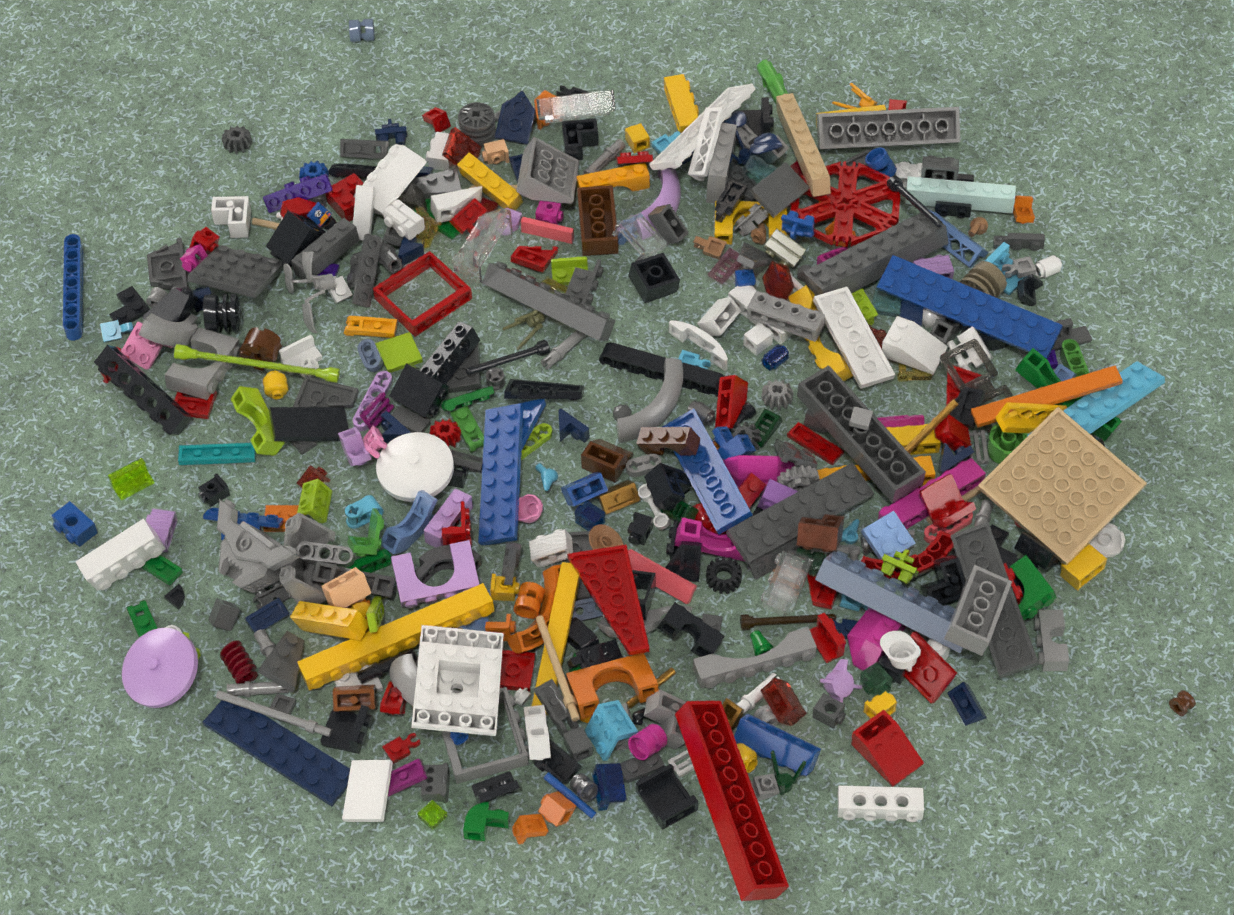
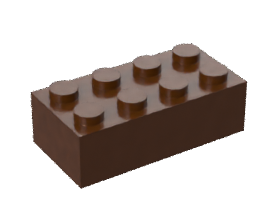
M613 185L577 188L582 256L618 254Z

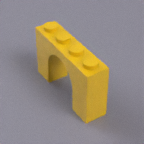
M740 201L730 216L726 215L722 223L715 221V238L732 245L733 227L736 221L742 215L745 217L749 215V209L756 203L758 205L760 203L758 201ZM787 208L773 218L768 214V217L763 220L768 227V240L776 229L787 235L782 230L781 220L783 214L787 215Z

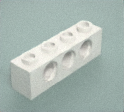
M838 786V817H843L845 820L864 818L867 821H873L878 818L887 821L906 819L909 822H916L923 819V788ZM855 803H862L863 806H857ZM881 803V804H884L885 806L880 807V806H878V805H876V804ZM898 804H904L906 807H900Z

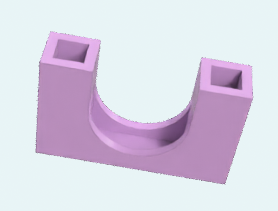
M470 541L450 544L454 573L447 583L437 587L425 585L417 578L411 553L392 556L391 561L401 607L413 608L418 606V603L423 602L432 604L437 602V599H447L479 585Z

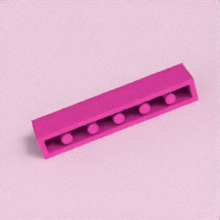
M972 458L962 461L955 468L946 470L938 478L929 480L926 485L914 489L910 494L901 497L890 506L883 507L879 511L878 520L894 511L905 528L908 529L929 516L920 496V490L944 476L952 474L962 496L978 486L985 479L986 473Z

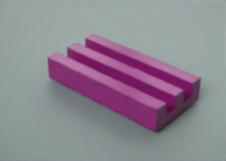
M385 392L380 393L359 415L369 429L372 426L376 427L382 421V413L386 410L390 412L394 408L393 404H389L390 399L385 398ZM381 401L382 403L367 418L366 416Z

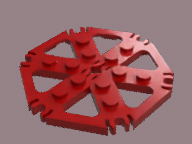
M840 161L825 166L829 175L835 174L839 176L838 189L830 186V194L815 197L812 196L809 189L803 195H808L820 201V203L800 209L799 197L791 204V211L797 212L800 219L810 215L814 217L815 223L835 217L834 232L831 235H826L814 229V237L832 246L834 240L836 246H838L839 242H845V247H848L849 241H851L852 247L892 227L891 225L895 226L899 223L901 194L893 192L887 187L889 176L859 162L858 167H856V162H853L852 166H847L846 161H844L843 166H841ZM801 175L800 177L807 184L804 175ZM860 176H865L878 182L877 184L856 190L857 178ZM883 200H891L893 202L892 213L888 214L871 206V204ZM853 218L873 226L876 230L862 236H854L852 234Z

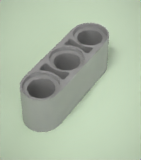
M305 541L299 543L296 547L298 550L297 555L300 556L299 559L306 563L321 561L341 567H350L355 561L352 550L345 546ZM304 548L311 549L308 556L301 555V551ZM324 550L330 551V556L327 559L320 557ZM343 553L350 554L349 560L344 562L340 560V556Z

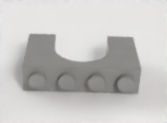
M721 124L708 174L707 203H715L727 187L731 154H734L737 130V125Z
M198 328L191 338V348L199 352L239 357L241 347L237 338L203 328ZM217 360L205 368H190L173 363L165 373L166 388L207 400L211 393L215 392L219 382L223 381L226 372L232 368L233 364Z

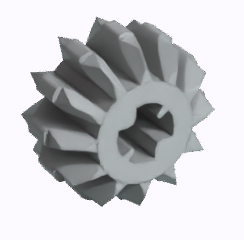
M777 379L774 382L768 380L767 385H764L762 388L761 398L765 406L770 405L771 410L777 407L778 411H780L781 406L787 409L788 404L792 403L793 389H791L790 383L785 384L784 379L781 382H778Z

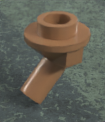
M983 217L974 218L970 223L969 236L974 237L975 234H984L988 229L986 219Z
M764 222L757 224L758 228L751 231V237L755 243L763 245L766 242V228Z

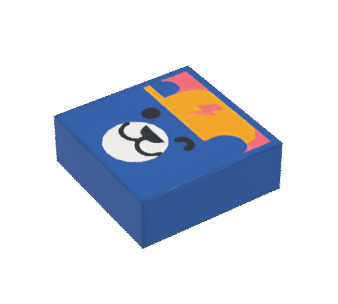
M319 202L307 214L319 227H322L332 215Z

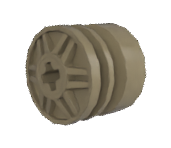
M979 261L959 281L996 298L1007 286L1006 278L1002 271L987 261Z

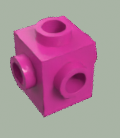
M540 201L535 216L536 220L558 225L563 220L564 212L561 211L560 203Z

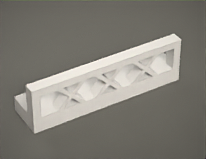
M723 108L705 109L696 148L688 171V175L698 181H704L708 175L725 113Z

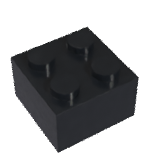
M664 252L631 263L628 276L644 303L677 292L680 279Z

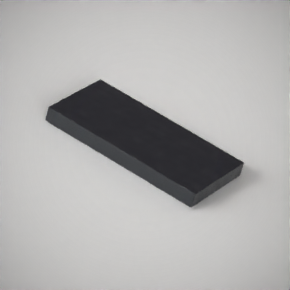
M270 407L269 409L274 441H340L338 433L349 429L344 407Z

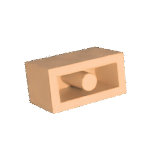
M356 567L321 586L329 606L348 608L349 605L362 601L371 594L364 573Z

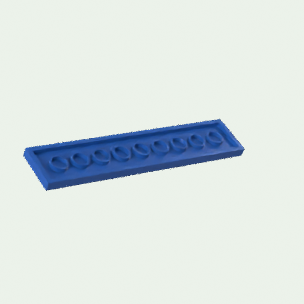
M892 255L877 285V289L966 327L971 328L973 326L976 331L1021 350L1029 352L1034 348L1046 359H1048L1063 328V325L894 255Z

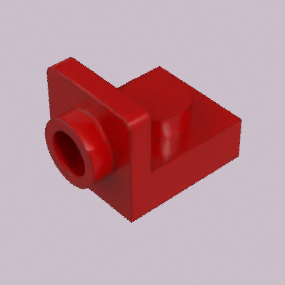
M435 107L422 115L425 122L433 125L435 132H442L451 127L447 113L442 109Z

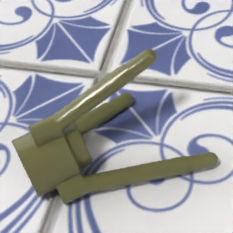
M534 310L531 313L515 318L514 323L503 327L502 330L505 331L524 322L529 327H535L517 347V350H520L539 329L543 328L541 323L545 321L542 312Z

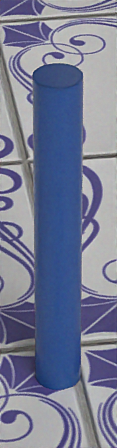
M548 772L543 777L588 817L592 819L597 813L551 773Z

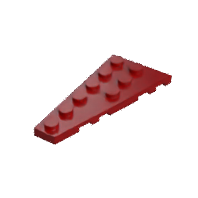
M627 545L567 554L568 560L627 653L634 655L649 652L648 639Z

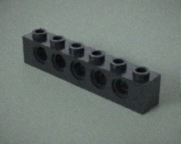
M107 345L94 361L98 366L99 372L106 376L108 375L111 378V383L121 387L124 390L123 393L128 398L134 399L137 402L136 405L141 410L147 411L150 414L149 417L154 422H159L167 434H181L193 419L187 411L117 347ZM131 376V381L128 384V377ZM144 388V393L141 395L140 391ZM156 399V400H157V404H156V406L154 407V406H153V403H154V400ZM169 411V412H170V416H169V418L167 419V418H166V414H167V412Z

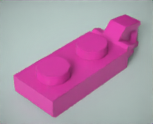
M899 415L877 418L885 427L925 424L923 415Z

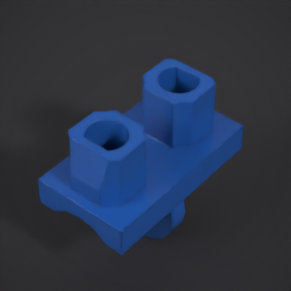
M790 211L787 215H782V230L790 233L792 240H795L797 236L810 238L814 236L815 219L813 216L807 215L804 219H800L799 214L794 211Z

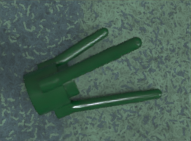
M772 750L771 759L775 773L774 776L777 780L780 795H784L791 791L793 784L797 783V779L804 769L806 761L801 763L794 776L788 773L780 774L775 751Z

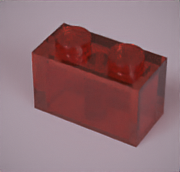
M771 261L762 277L766 293L776 298L787 300L794 288L789 267Z
M774 678L760 690L778 722L793 726L807 714L787 681Z

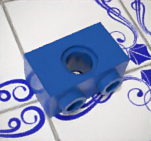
M594 472L561 487L568 506H576L607 492L608 488L602 474Z
M70 501L52 514L53 527L57 532H63L71 544L75 543L80 547L98 533L95 523Z

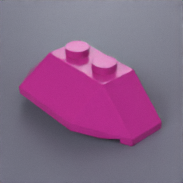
M738 455L726 460L723 459L738 488L751 472L767 484L769 479L777 482V476H781V472H786L787 468L791 470V467L796 466L791 461H787V463L781 461L779 456Z
M869 607L847 635L853 666L871 675L877 667L881 656L886 655L880 646L882 636L890 631L903 632L907 626Z

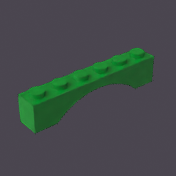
M1034 348L1029 351L1015 369L1017 373L1037 389L1061 382L1051 368L1049 361ZM1074 398L1056 405H1066L1068 408L1081 398ZM1116 416L1091 434L1104 443L1122 420Z

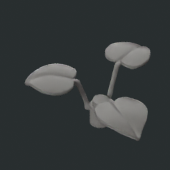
M302 252L303 271L307 279H293L291 267L288 264H284L285 284L289 293L294 292L293 283L313 282L315 289H319V292L305 299V304H302L305 325L312 333H318L314 327L309 301L320 294H324L326 289L334 288L335 282L332 274L312 275L314 252Z

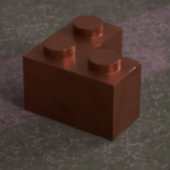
M824 514L822 520L802 517L798 526L797 545L802 546L804 549L819 548L824 552L836 551L842 540L844 516Z

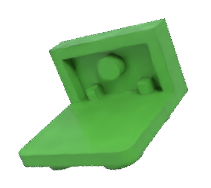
M376 508L371 510L368 538L348 536L347 544L356 556L377 555V549L381 548L379 534L380 530L384 528V518H382Z

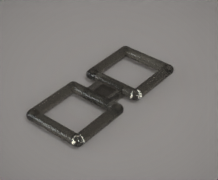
M972 339L940 355V361L960 391L966 386L985 392L982 404L1001 394H1004L1006 398L1013 396L1008 386L1002 385L995 389L990 382V379L998 375V371L976 339ZM974 348L989 372L964 384L949 359ZM991 424L983 426L988 435L992 429Z

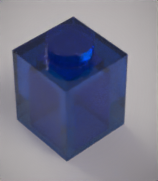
M588 500L583 505H579L574 512L575 523L587 531H590L596 525H603L605 523V512Z

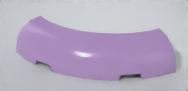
M667 168L662 171L658 169V177L662 183V189L658 198L647 209L633 216V228L636 229V234L641 241L658 233V230L648 217V214L657 206L671 204L675 213L678 209L681 187L677 172L673 168Z

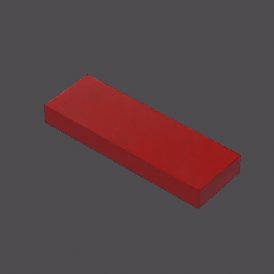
M800 422L787 433L788 438L832 466L844 454V450Z

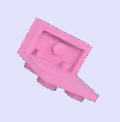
M138 321L121 352L129 356L131 361L148 370L153 365L163 345L140 336L139 332L143 323Z

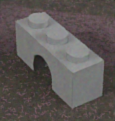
M1063 609L1039 610L1037 618H1034V630H1038L1036 647H1040L1038 662L1042 664V671H1067L1069 655L1067 644H1058L1051 639L1052 637L1063 636L1065 629Z

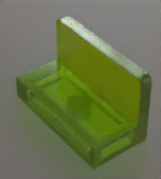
M143 458L108 475L110 485L120 500H124L155 483L147 470Z

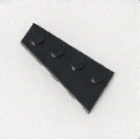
M510 379L504 391V399L578 400L582 399L584 385Z

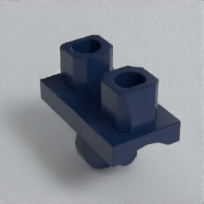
M388 119V124H383L382 129H375L376 140L389 141L388 139L395 138L396 144L405 145L407 137L406 126L399 127V123H392L391 119Z

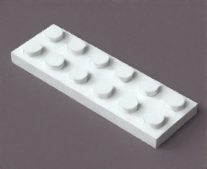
M848 287L814 296L813 302L818 311L825 314V324L860 389L894 379L895 373Z

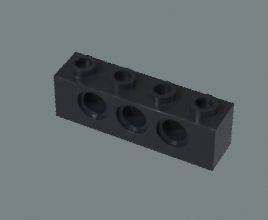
M459 321L420 370L446 384L480 342L473 327Z

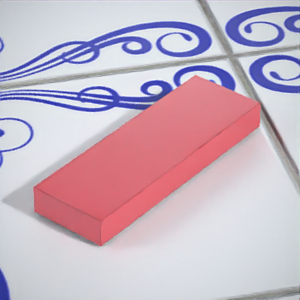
M522 217L521 232L570 244L574 241L573 228Z

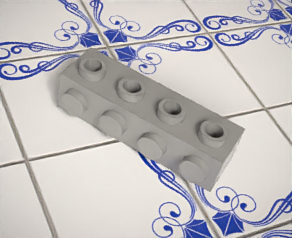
M756 291L747 306V316L749 319L816 342L825 325V314L817 310L805 308L800 304L788 302L782 298H776L768 293Z

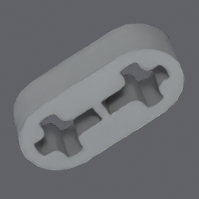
M648 454L630 459L626 463V473L630 477L646 475L657 464L661 463V458L657 454Z

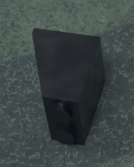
M288 210L265 247L271 251L270 254L272 256L282 259L281 263L283 265L288 264L292 267L291 260L326 231L309 218Z

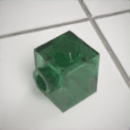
M876 662L861 672L860 683L868 695L871 694L875 697L876 695L880 696L885 691L887 693L891 691L892 678Z

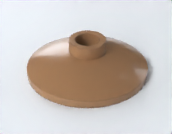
M596 525L589 532V543L593 550L623 545L620 535L607 525Z

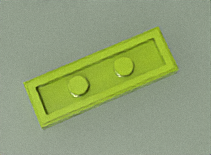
M381 596L373 598L366 613L370 633L377 632L385 615Z

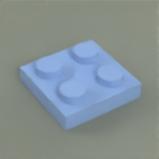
M894 511L860 531L880 560H882L884 554L894 558L896 551L902 553L905 549H909L916 544Z

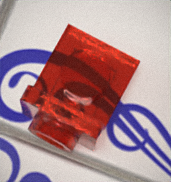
M310 465L297 481V484L303 487L304 483L315 479L328 483L331 479L326 476L328 472L320 466L315 468Z

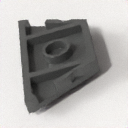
M181 237L177 238L176 243L168 247L166 244L160 247L159 250L147 254L151 286L167 290L173 287L188 288L186 270L183 269L182 261L180 260L184 255Z
M776 438L774 447L781 461L786 463L791 461L796 466L800 467L803 465L804 468L807 466L817 468L818 464L815 457L812 456V452L806 449L800 450L793 444Z

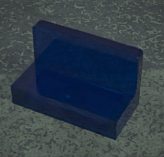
M596 764L592 778L593 782L598 786V793L596 795L598 811L607 810L610 802H625L627 797L621 764Z

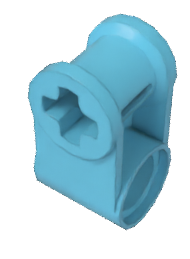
M367 495L345 508L346 524L352 529L359 528L370 522L372 508H376L381 516L384 510L372 495Z

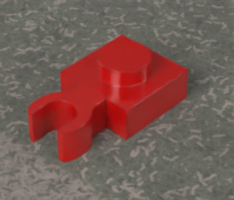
M411 733L405 740H402L400 736L383 745L382 749L393 764L411 755L409 749L418 747L421 742L420 739L416 742H411V739L416 737L415 733Z

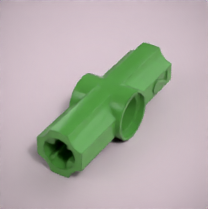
M767 59L762 60L757 65V70L762 78L763 86L767 89L766 92L771 94L776 104V96L788 94L784 87L783 77L780 73L776 72L771 61Z

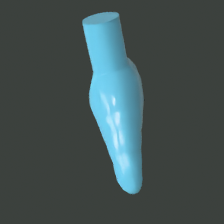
M539 463L535 469L541 474L544 490L548 491L551 484L558 479V474L555 470L546 469Z
M855 519L843 530L841 542L844 541L847 544L857 542L859 519Z

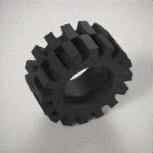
M722 557V560L715 558V562L713 560L710 562L706 570V582L710 589L713 587L714 592L719 590V594H723V591L729 594L730 590L734 592L736 588H739L742 581V570L740 564L737 565L736 560L732 562V558L729 557L728 560H725V557ZM720 571H727L731 574V578L722 580L717 578L716 575Z

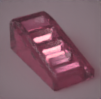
M729 247L708 273V276L723 284L741 267L742 263L737 261L739 253ZM722 267L723 269L727 270V272H723L722 270H720V268ZM718 272L721 275H723V277L720 278L717 275H715V273Z

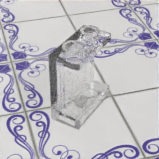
M642 213L635 216L632 214L625 221L621 220L615 225L616 230L612 233L614 237L622 233L638 251L640 256L636 261L660 254L669 245Z

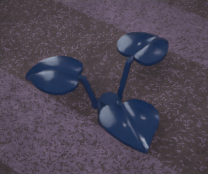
M734 111L731 113V117L722 122L735 124L739 128L745 125L747 118L744 112ZM736 130V137L742 149L739 151L738 157L733 153L731 154L730 163L733 157L738 164L742 163L745 169H752L757 164L755 155L783 147L775 134L764 133L755 138L754 144L750 145L749 150L744 147L741 137Z

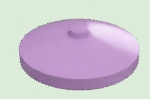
M158 628L142 635L131 646L124 659L122 681L127 694L137 703L149 708H161L173 704L189 690L196 677L198 668L196 648L187 636L171 628Z

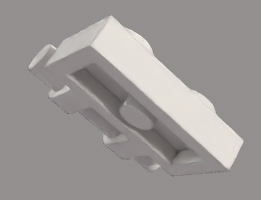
M973 326L957 336L961 342L960 344L956 345L953 340L947 343L951 356L955 357L960 368L972 371L969 367L971 364L979 368L993 359ZM964 349L969 356L967 359H964L960 353Z

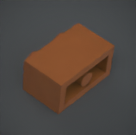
M375 685L334 687V711L360 710L361 705L375 709Z

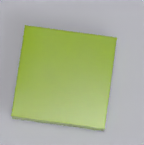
M410 332L375 343L383 359L386 371L389 373L404 369L406 363L416 365L423 362V358Z

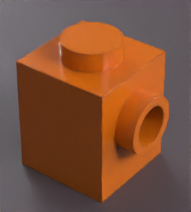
M559 791L551 794L548 793L542 798V805L538 812L544 816L546 821L553 823L557 827L569 821L576 805Z

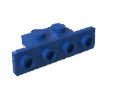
M219 508L208 509L204 513L203 519L218 521ZM238 511V524L244 521L262 531V526L279 528L283 524V518H278L277 515L262 516L255 512L245 514ZM221 533V540H224L225 535Z

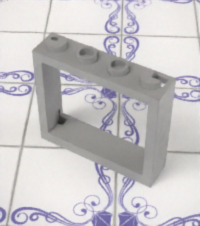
M507 687L499 689L498 704H504L519 754L462 769L455 744L450 738V732L441 731L456 784L529 765L528 745L525 746L523 740H526L523 728L518 726V723H520L519 713L513 710V706H515L514 697L508 694Z

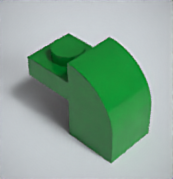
M489 802L473 806L465 817L463 827L464 839L485 841L488 826L509 829V812L501 809L490 810Z

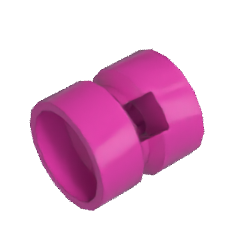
M657 724L648 725L628 740L629 750L639 760L649 758L667 745V735Z

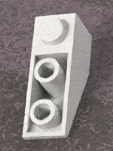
M482 186L431 196L430 210L437 223L450 221L474 198L481 202Z

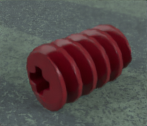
M239 640L228 643L220 652V658L235 679L236 684L245 683V681L252 682L258 677L256 665L253 664V660L249 658V654L245 652L246 650Z

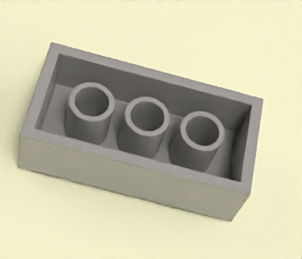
M974 565L966 580L944 639L982 656L990 643L1012 581Z

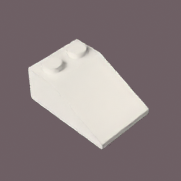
M899 316L896 317L882 344V351L887 359L934 375L948 348L947 345L915 322Z

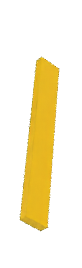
M566 562L561 564L548 625V631L561 667L580 577L572 564ZM544 644L536 687L553 679L558 687V680ZM534 692L532 706L542 705Z

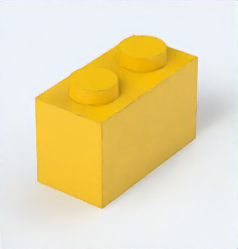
M1088 544L1067 565L1062 563L1060 576L1078 591L1105 569L1107 558L1092 545Z

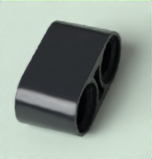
M572 618L567 642L576 651L599 644V639L592 630L578 618Z

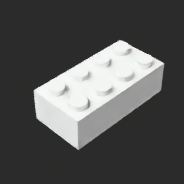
M142 519L77 560L76 564L86 581L97 591L106 590L111 586V583L125 578L130 571L142 567L149 559L158 557L166 548L156 531Z

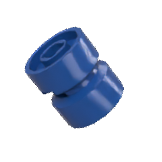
M879 147L870 151L865 158L868 167L889 177L894 176L897 168L884 148Z

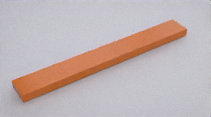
M1116 365L972 408L971 414L979 428L997 422L995 417L1007 402L1055 405L1121 385L1123 380Z

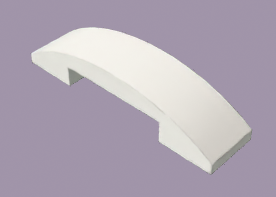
M674 320L669 322V333L681 342H684L687 338L711 354L712 363L724 371L727 370V355L712 336L702 329L685 322Z

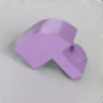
M356 427L338 433L350 466H360L371 460L370 453L364 447L361 433Z

